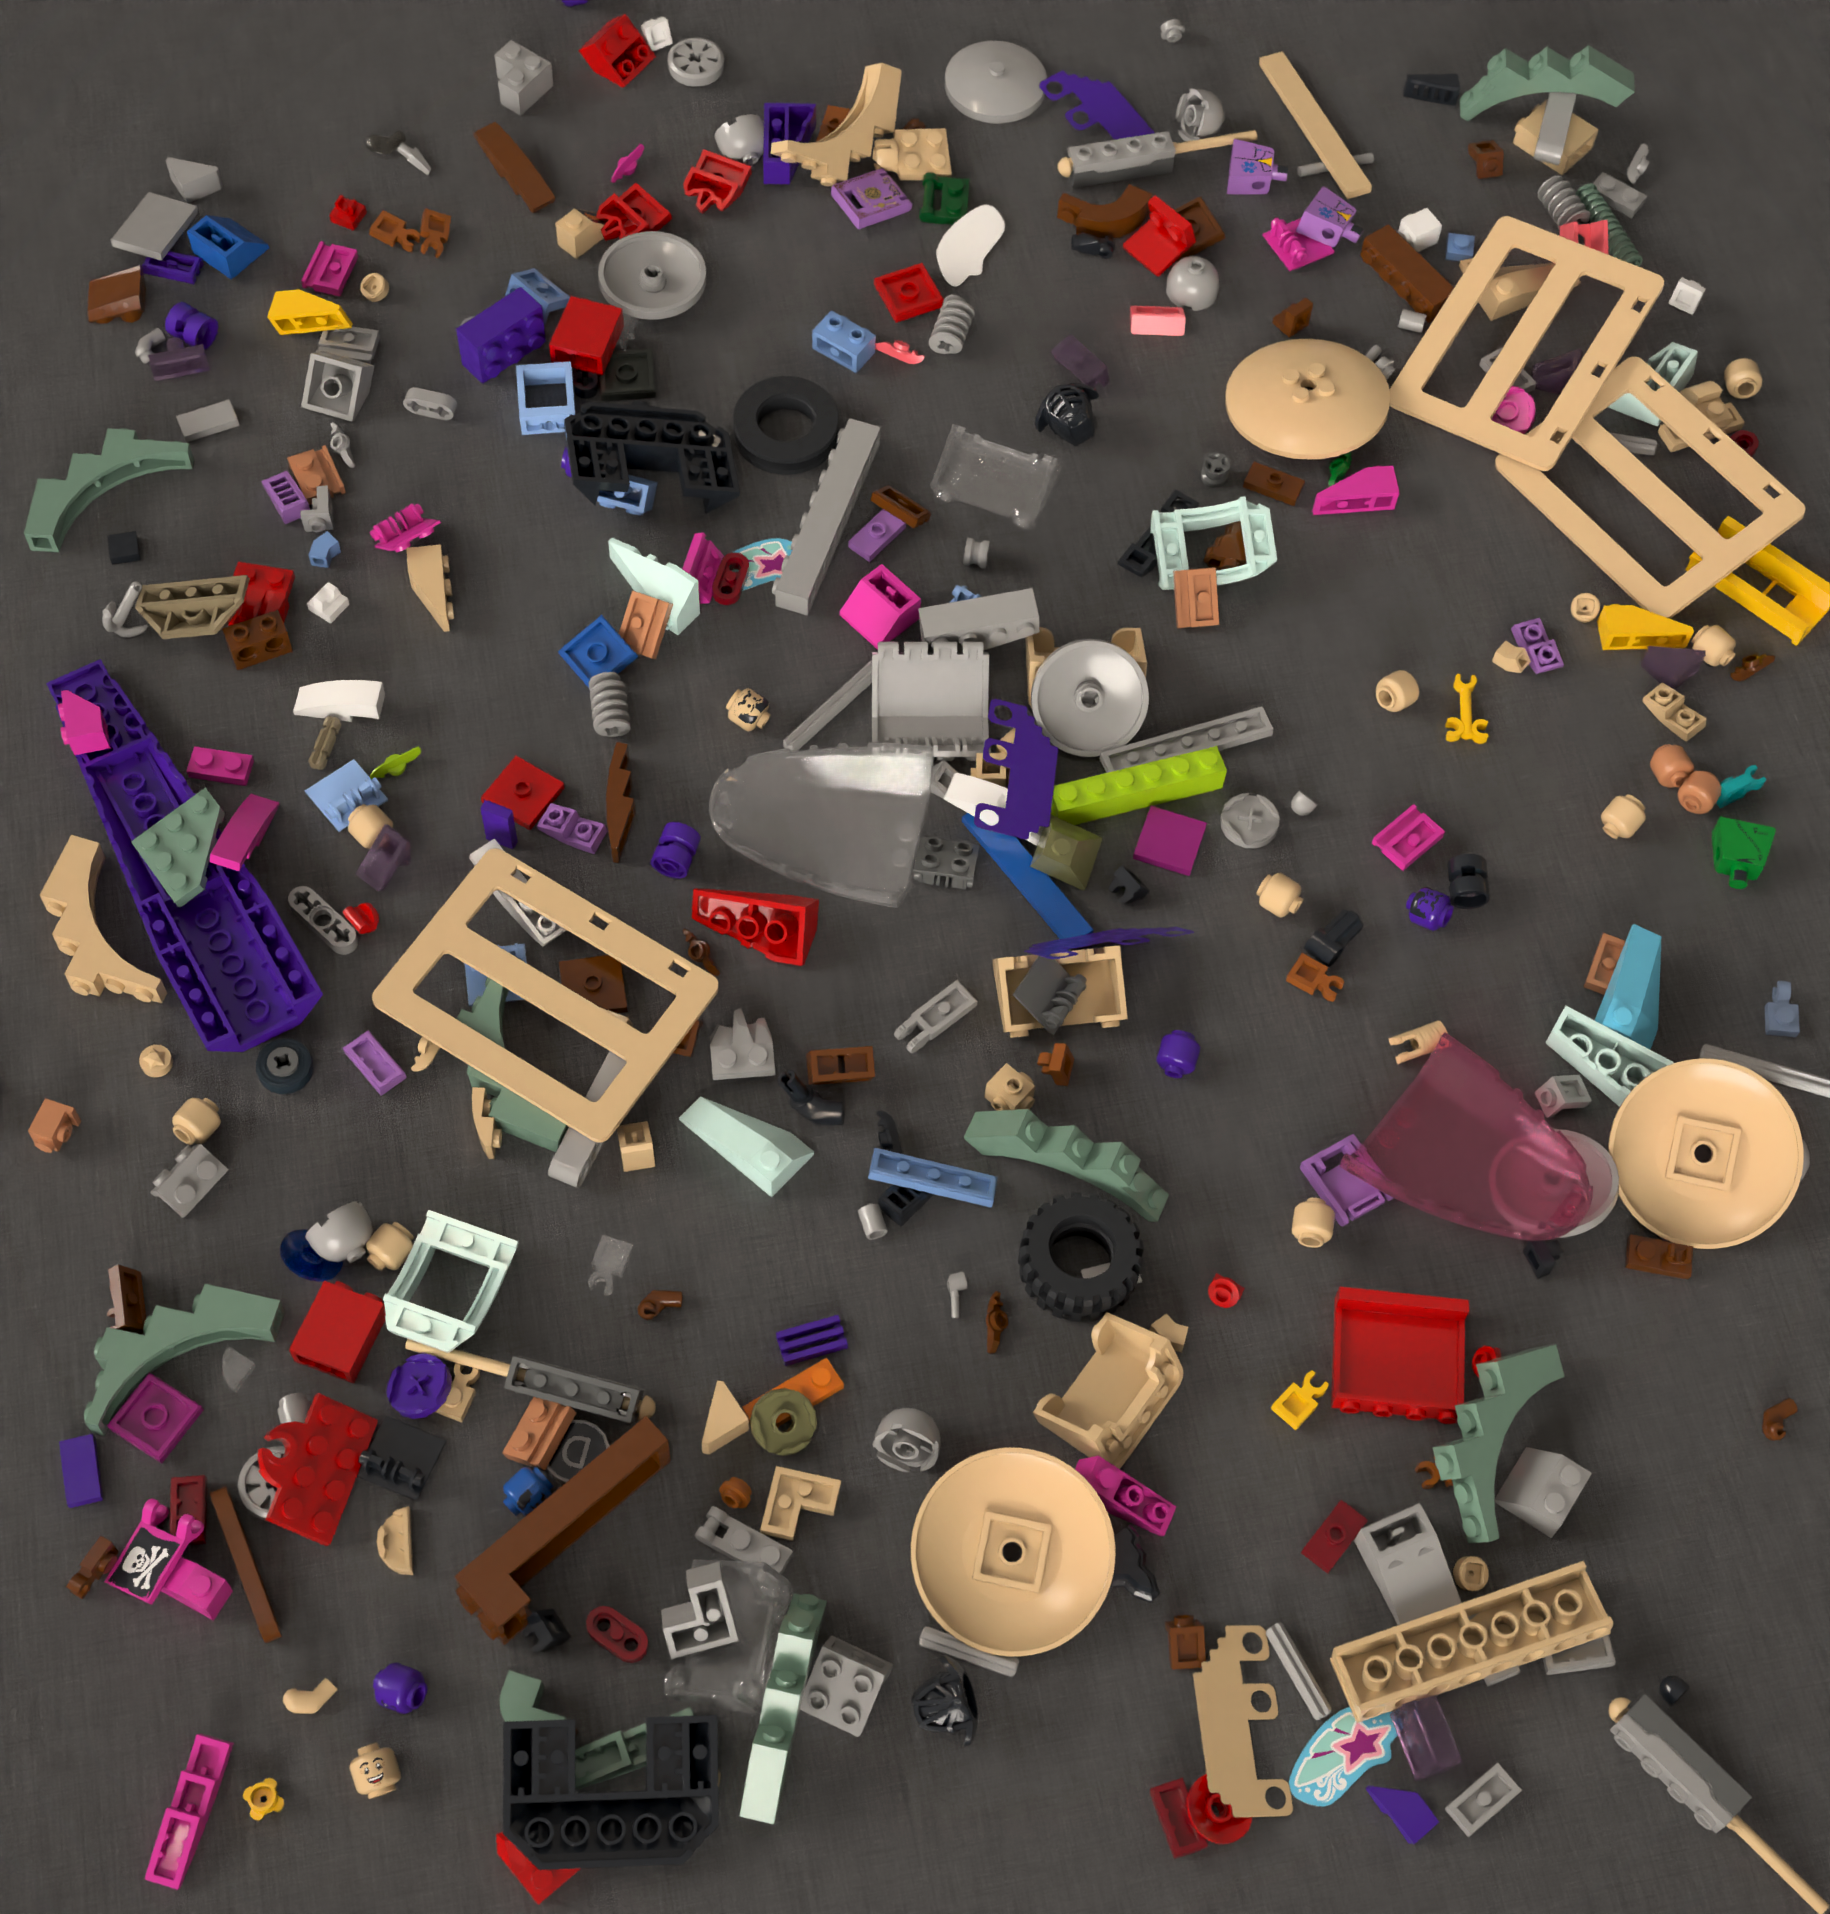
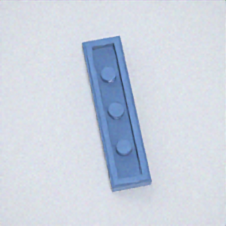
M874 1148L868 1179L992 1208L998 1178L997 1176L879 1148Z

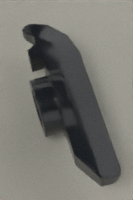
M878 1111L877 1115L880 1117L878 1126L883 1127V1131L878 1132L880 1148L902 1154L895 1121L887 1112Z

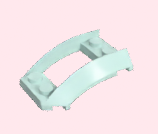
M1240 497L1232 502L1208 507L1175 509L1174 512L1163 513L1153 510L1150 533L1154 535L1160 578L1158 582L1159 587L1162 590L1174 589L1173 571L1189 569L1184 532L1209 529L1241 521L1247 564L1217 570V586L1255 577L1276 563L1277 554L1270 508L1260 503L1257 506L1247 501L1246 497Z
M428 1210L426 1214L427 1219L421 1233H418L401 1272L389 1292L384 1295L387 1330L391 1333L450 1353L475 1334L500 1289L519 1242ZM436 1249L489 1267L485 1280L463 1321L409 1302L419 1286Z

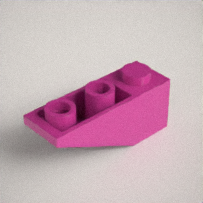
M1099 1455L1079 1459L1075 1470L1091 1484L1108 1513L1160 1537L1165 1535L1177 1506Z

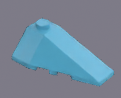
M1633 924L1594 1021L1651 1049L1658 1031L1662 936Z

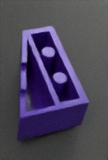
M764 103V184L791 183L799 163L783 162L780 156L771 154L772 143L785 140L809 143L816 128V104Z

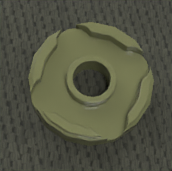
M787 1388L771 1390L761 1396L753 1407L750 1418L751 1433L758 1445L770 1453L781 1456L796 1454L807 1447L811 1441L810 1439L817 1426L816 1411L810 1400L798 1391ZM781 1413L790 1414L792 1419L791 1426L785 1431H779L776 1427V1419Z

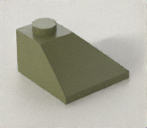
M1050 815L1049 827H1043L1030 867L1084 891L1102 837Z

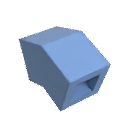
M328 531L312 543L309 552L312 566L329 568L331 559L341 553L339 542Z

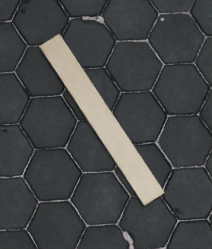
M1284 52L1260 57L1259 65L1345 197L1350 199L1371 193V183Z

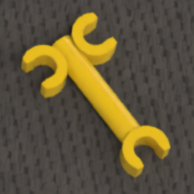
M1457 674L1453 687L1460 693V719L1455 717L1447 718L1445 727L1454 728L1456 731H1448L1446 740L1455 742L1462 738L1465 740L1471 739L1478 744L1486 743L1488 734L1480 733L1477 730H1486L1488 721L1479 719L1472 724L1471 692L1475 688L1477 678L1475 675H1471L1469 684H1465L1460 679L1461 675Z

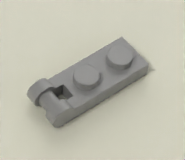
M711 1506L706 1515L708 1520L703 1527L700 1526L694 1535L695 1538L777 1583L793 1556V1550L732 1518L723 1510ZM719 1526L727 1529L723 1539L715 1535Z

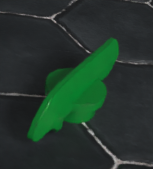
M1351 452L1340 455L1341 458H1337L1330 463L1331 478L1329 480V487L1343 480L1351 464Z

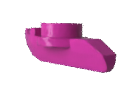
M639 144L629 156L619 159L618 167L612 176V183H615L618 179L621 180L622 175L628 176L635 172L637 168L636 161L644 151L642 144Z

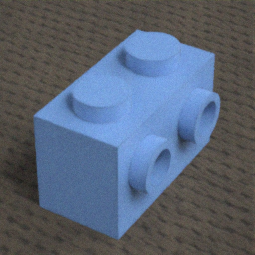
M831 310L812 330V349L857 373L874 355L876 335L867 328H862L851 322L847 317Z
M628 475L630 482L628 492L599 491L597 499L600 502L599 505L607 508H616L617 506L625 508L627 513L642 515L652 510L658 482Z

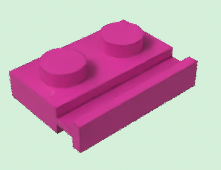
M320 241L301 280L302 287L305 289L312 287L314 291L340 297L358 259L357 250L335 244L328 246Z
M704 532L694 534L682 570L698 580L700 604L710 603L713 595L712 585L721 560L724 557L711 540L707 541L705 539L706 534Z
M1415 804L1379 832L1372 841V844L1381 848V852L1402 871L1441 840L1445 834V831L1424 812L1420 813L1416 809L1417 806Z

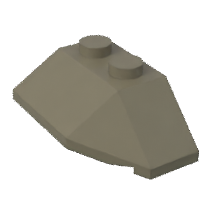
M242 575L142 585L135 609L162 639L214 635L231 621L244 602L249 577Z

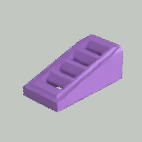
M288 471L261 481L285 524L301 518L302 510H310L308 501ZM286 487H289V488L286 489V490H283V491H281V492L276 493V492L279 491V490H282V489H284V488H286Z

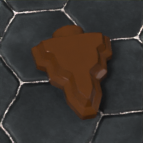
M1241 521L1227 524L1224 535L1217 537L1212 547H1207L1203 562L1209 568L1215 567L1216 570H1223L1247 564Z

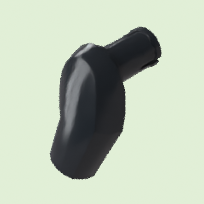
M788 1070L791 1078L786 1072L779 1076L778 1085L790 1096L791 1107L816 1125L844 1124L845 1107L843 1102L823 1099L812 1086L804 1085L793 1070Z

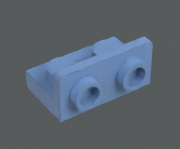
M535 268L511 274L505 295L507 296L519 287H522L542 305L544 324H546L549 312L565 308L570 299L566 293Z

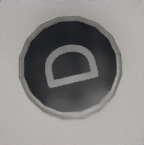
M572 1420L546 1467L551 1476L561 1484L569 1481L609 1447L605 1433L597 1425L586 1420Z

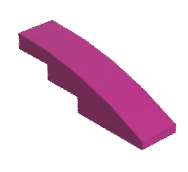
M250 794L234 813L210 854V862L240 871L245 859H249L255 846L260 845L279 808V802Z
M201 1733L196 1735L186 1770L181 1771L172 1804L166 1808L144 1880L174 1889L181 1888L211 1813L234 1743Z

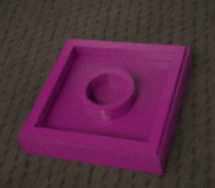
M1150 806L1133 859L1190 876L1207 823Z
M149 1372L108 1423L107 1427L162 1464L204 1409L201 1405Z

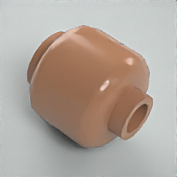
M1666 744L1659 747L1654 752L1650 761L1652 772L1658 782L1664 787H1681L1683 782L1689 777L1688 775L1694 772L1693 762L1683 747L1679 745Z
M1694 771L1688 775L1689 777L1679 788L1677 797L1680 804L1687 811L1695 814H1705L1713 808L1721 796V784L1718 778L1711 772Z

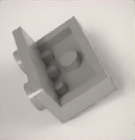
M201 1144L195 1145L192 1148L187 1145L175 1157L178 1163L170 1171L164 1169L152 1182L155 1188L150 1193L154 1197L159 1196L182 1218L197 1205L229 1170Z

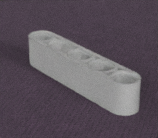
M1549 92L1533 160L1559 165L1575 103V93Z
M609 1051L585 1098L591 1102L598 1101L626 1065V1061ZM569 1127L551 1161L548 1176L579 1188L584 1182L604 1142H594Z

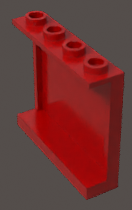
M1340 1286L1335 1296L1331 1408L1340 1409L1341 1412L1347 1414L1365 1411L1373 1412V1415L1377 1417L1403 1415L1413 1421L1431 1418L1438 1419L1443 1424L1458 1423L1455 1405L1464 1403L1465 1319L1469 1313V1300Z

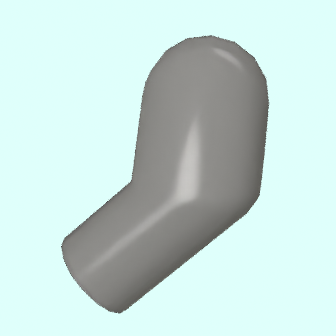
M159 328L142 337L137 344L135 354L137 357H140L142 363L146 364L153 360L155 354L151 349L166 339Z

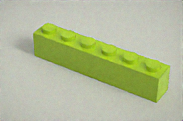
M1214 746L1055 785L1051 815L1077 825L1222 789L1227 769L1218 747Z

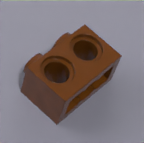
M278 610L222 628L237 671L293 652L287 630Z
M873 1046L811 1050L806 1054L808 1083L810 1086L871 1081L875 1078Z

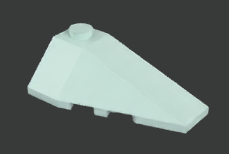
M611 538L608 541L610 558L633 590L673 604L665 630H671L676 635H679L700 614L698 580L675 564L668 562L666 565L658 563L656 556L649 554L647 557H644L637 548Z
M701 1096L679 1117V1120L771 1197L814 1155V1151L791 1132Z

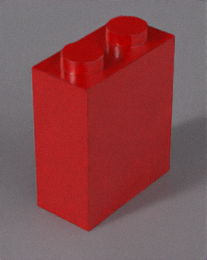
M571 296L549 343L551 363L571 362L572 368L603 375L624 328L623 308Z
M324 1281L289 1349L293 1360L354 1384L386 1320L383 1300L371 1293H365V1295L356 1293L349 1285L337 1281L335 1284Z

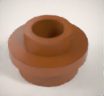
M731 1477L719 1487L720 1494L722 1495L721 1498L729 1507L746 1508L750 1503L752 1490L745 1481L737 1477Z

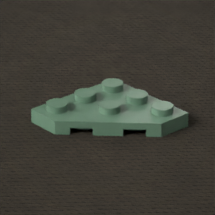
M206 787L131 841L179 908L205 890L208 879L205 875L208 863L210 862V854L218 841L216 839L218 825L222 824L225 814Z

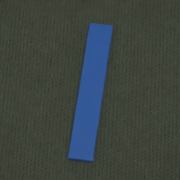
M969 813L962 816L961 822L1059 939L1093 933V928L1050 877L1030 867L1033 857L1016 837L978 828L974 824V816Z

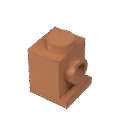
M45 1098L28 1132L38 1149L48 1153H52L53 1150L59 1152L63 1142L66 1143L72 1134V1125L79 1126L81 1120L74 1107Z

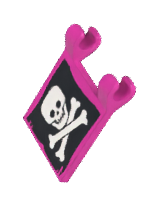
M155 1499L147 1500L143 1507L140 1524L104 1582L152 1605L188 1544L202 1533L204 1524L195 1520L193 1516L184 1514L178 1522L176 1536L155 1527L168 1516V1507L160 1505L159 1501Z

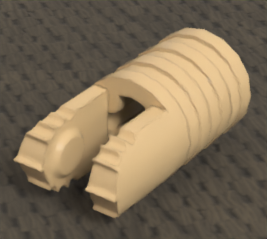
M1439 1020L1388 1038L1390 1045L1395 1046L1410 1040L1413 1051L1398 1054L1395 1057L1397 1064L1449 1045L1447 1030Z

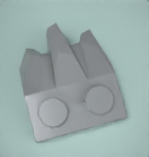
M740 1008L734 1010L732 1027L716 1025L710 1035L713 1080L775 1075L772 1035L765 1017L758 1018L756 1023L747 1024Z

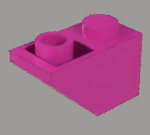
M68 690L61 691L62 703L58 704V711L61 720L65 721V727H61L64 744L70 745L74 755L109 749L108 726L100 707Z

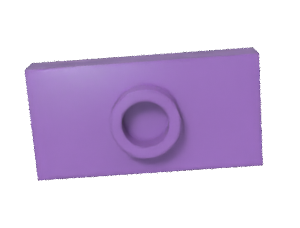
M882 509L848 541V547L870 562L906 528V523Z
M369 1030L343 1047L344 1053L381 1096L407 1078L405 1072Z

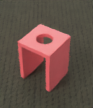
M1607 220L1591 224L1571 222L1560 226L1561 237L1578 243L1579 234L1584 239V246L1608 255Z

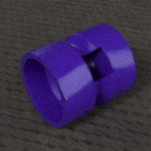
M179 302L173 306L165 321V329L168 334L184 341L198 351L208 349L218 334V322L214 318L199 312L196 308L185 302Z
M679 822L667 823L660 836V844L655 848L651 858L652 867L667 877L685 878L693 862L692 857L696 854L701 842L700 834L686 824Z

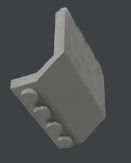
M878 642V652H872L873 757H878L881 761H894L896 757H908L910 761H923L925 757H937V760L952 761L954 757H966L969 761H976V753H983L984 742L989 738V653L983 652V642H962V652H957V642H933V652H928V642H904V652H899L898 642Z

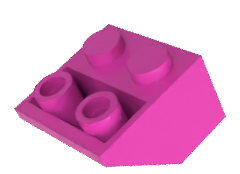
M881 564L860 580L840 610L839 615L878 650V642H890L919 620L918 608H921V598Z

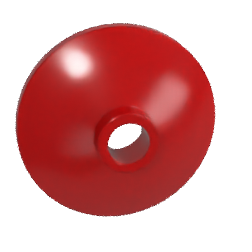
M1207 1774L1199 1777L1192 1784L1188 1792V1816L1192 1825L1202 1837L1213 1843L1230 1844L1241 1839L1248 1832L1253 1817H1235L1232 1812V1806L1230 1804H1223L1219 1793H1211L1209 1791ZM1211 1805L1217 1807L1219 1811L1218 1817L1213 1813Z

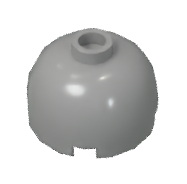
M1189 89V94L1184 93L1177 107L1176 122H1181L1182 130H1178L1179 135L1184 141L1215 137L1225 118L1221 101L1212 92L1202 89Z
M741 115L736 117L737 122L730 126L728 122L722 124L714 137L722 156L746 165H752L763 155L764 122L758 115Z
M1198 256L1183 258L1173 265L1169 272L1166 293L1170 301L1177 307L1183 308V305L1192 307L1194 311L1206 309L1215 302L1219 293V274L1215 266L1207 259Z
M354 1201L332 1211L327 1215L329 1220L322 1227L317 1222L306 1233L305 1238L319 1256L332 1262H340L347 1259L351 1263L366 1253L364 1247L373 1234V1223L362 1203L358 1204L357 1201Z
M915 1408L895 1409L881 1420L875 1433L873 1449L876 1447L879 1460L891 1468L909 1472V1466H921L920 1471H925L934 1466L938 1459L941 1448L940 1430L934 1419L921 1410Z

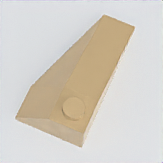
M1555 263L1500 267L1478 301L1489 319L1493 321L1530 306L1555 266ZM1580 280L1577 281L1574 287L1580 285Z

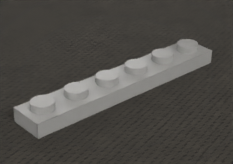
M1263 706L1101 752L1100 761L1105 772L1108 773L1217 746L1218 750L1221 751L1272 736L1274 729Z

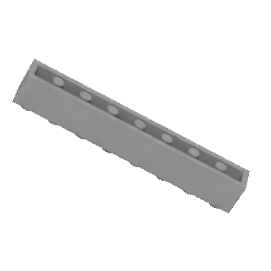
M849 418L846 427L840 429L837 437V448H832L829 454L828 469H823L821 472L819 490L812 493L809 513L804 512L802 516L800 534L794 535L791 543L792 552L790 556L786 555L783 560L781 578L776 577L772 594H775L776 607L808 616L880 446L881 427Z

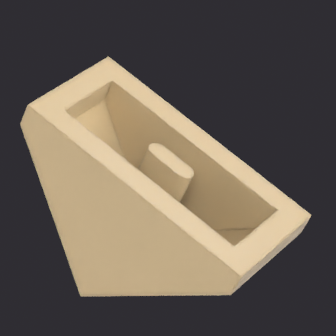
M648 1121L618 1126L617 1133L624 1172L655 1167Z
M717 1380L702 1439V1451L704 1454L713 1453L749 1431V1419L724 1381Z

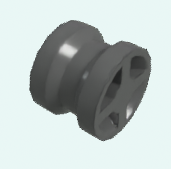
M1212 452L1205 456L1201 470L1202 482L1212 488L1223 486L1227 482L1231 466L1229 458L1219 452Z

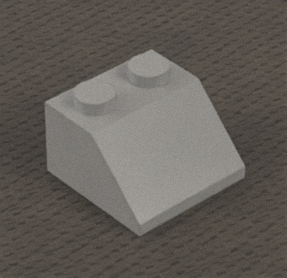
M326 351L311 353L301 407L351 422L355 421L370 392L374 365Z
M1526 1447L1495 1497V1503L1552 1538L1561 1527L1592 1473L1562 1454Z

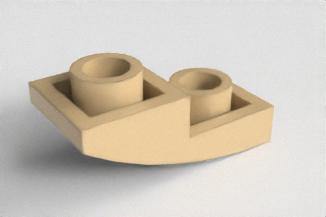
M1662 682L1643 697V703L1669 730L1687 742L1706 727L1707 718L1684 705L1685 696Z
M473 1087L472 1111L479 1140L488 1159H495L496 1148H501L502 1129H497L495 1118L488 1116L491 1100L487 1097L486 1089Z

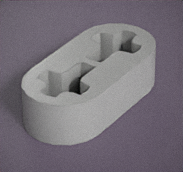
M414 387L407 391L403 401V405L408 411L441 420L452 419L458 405L456 400L450 395Z

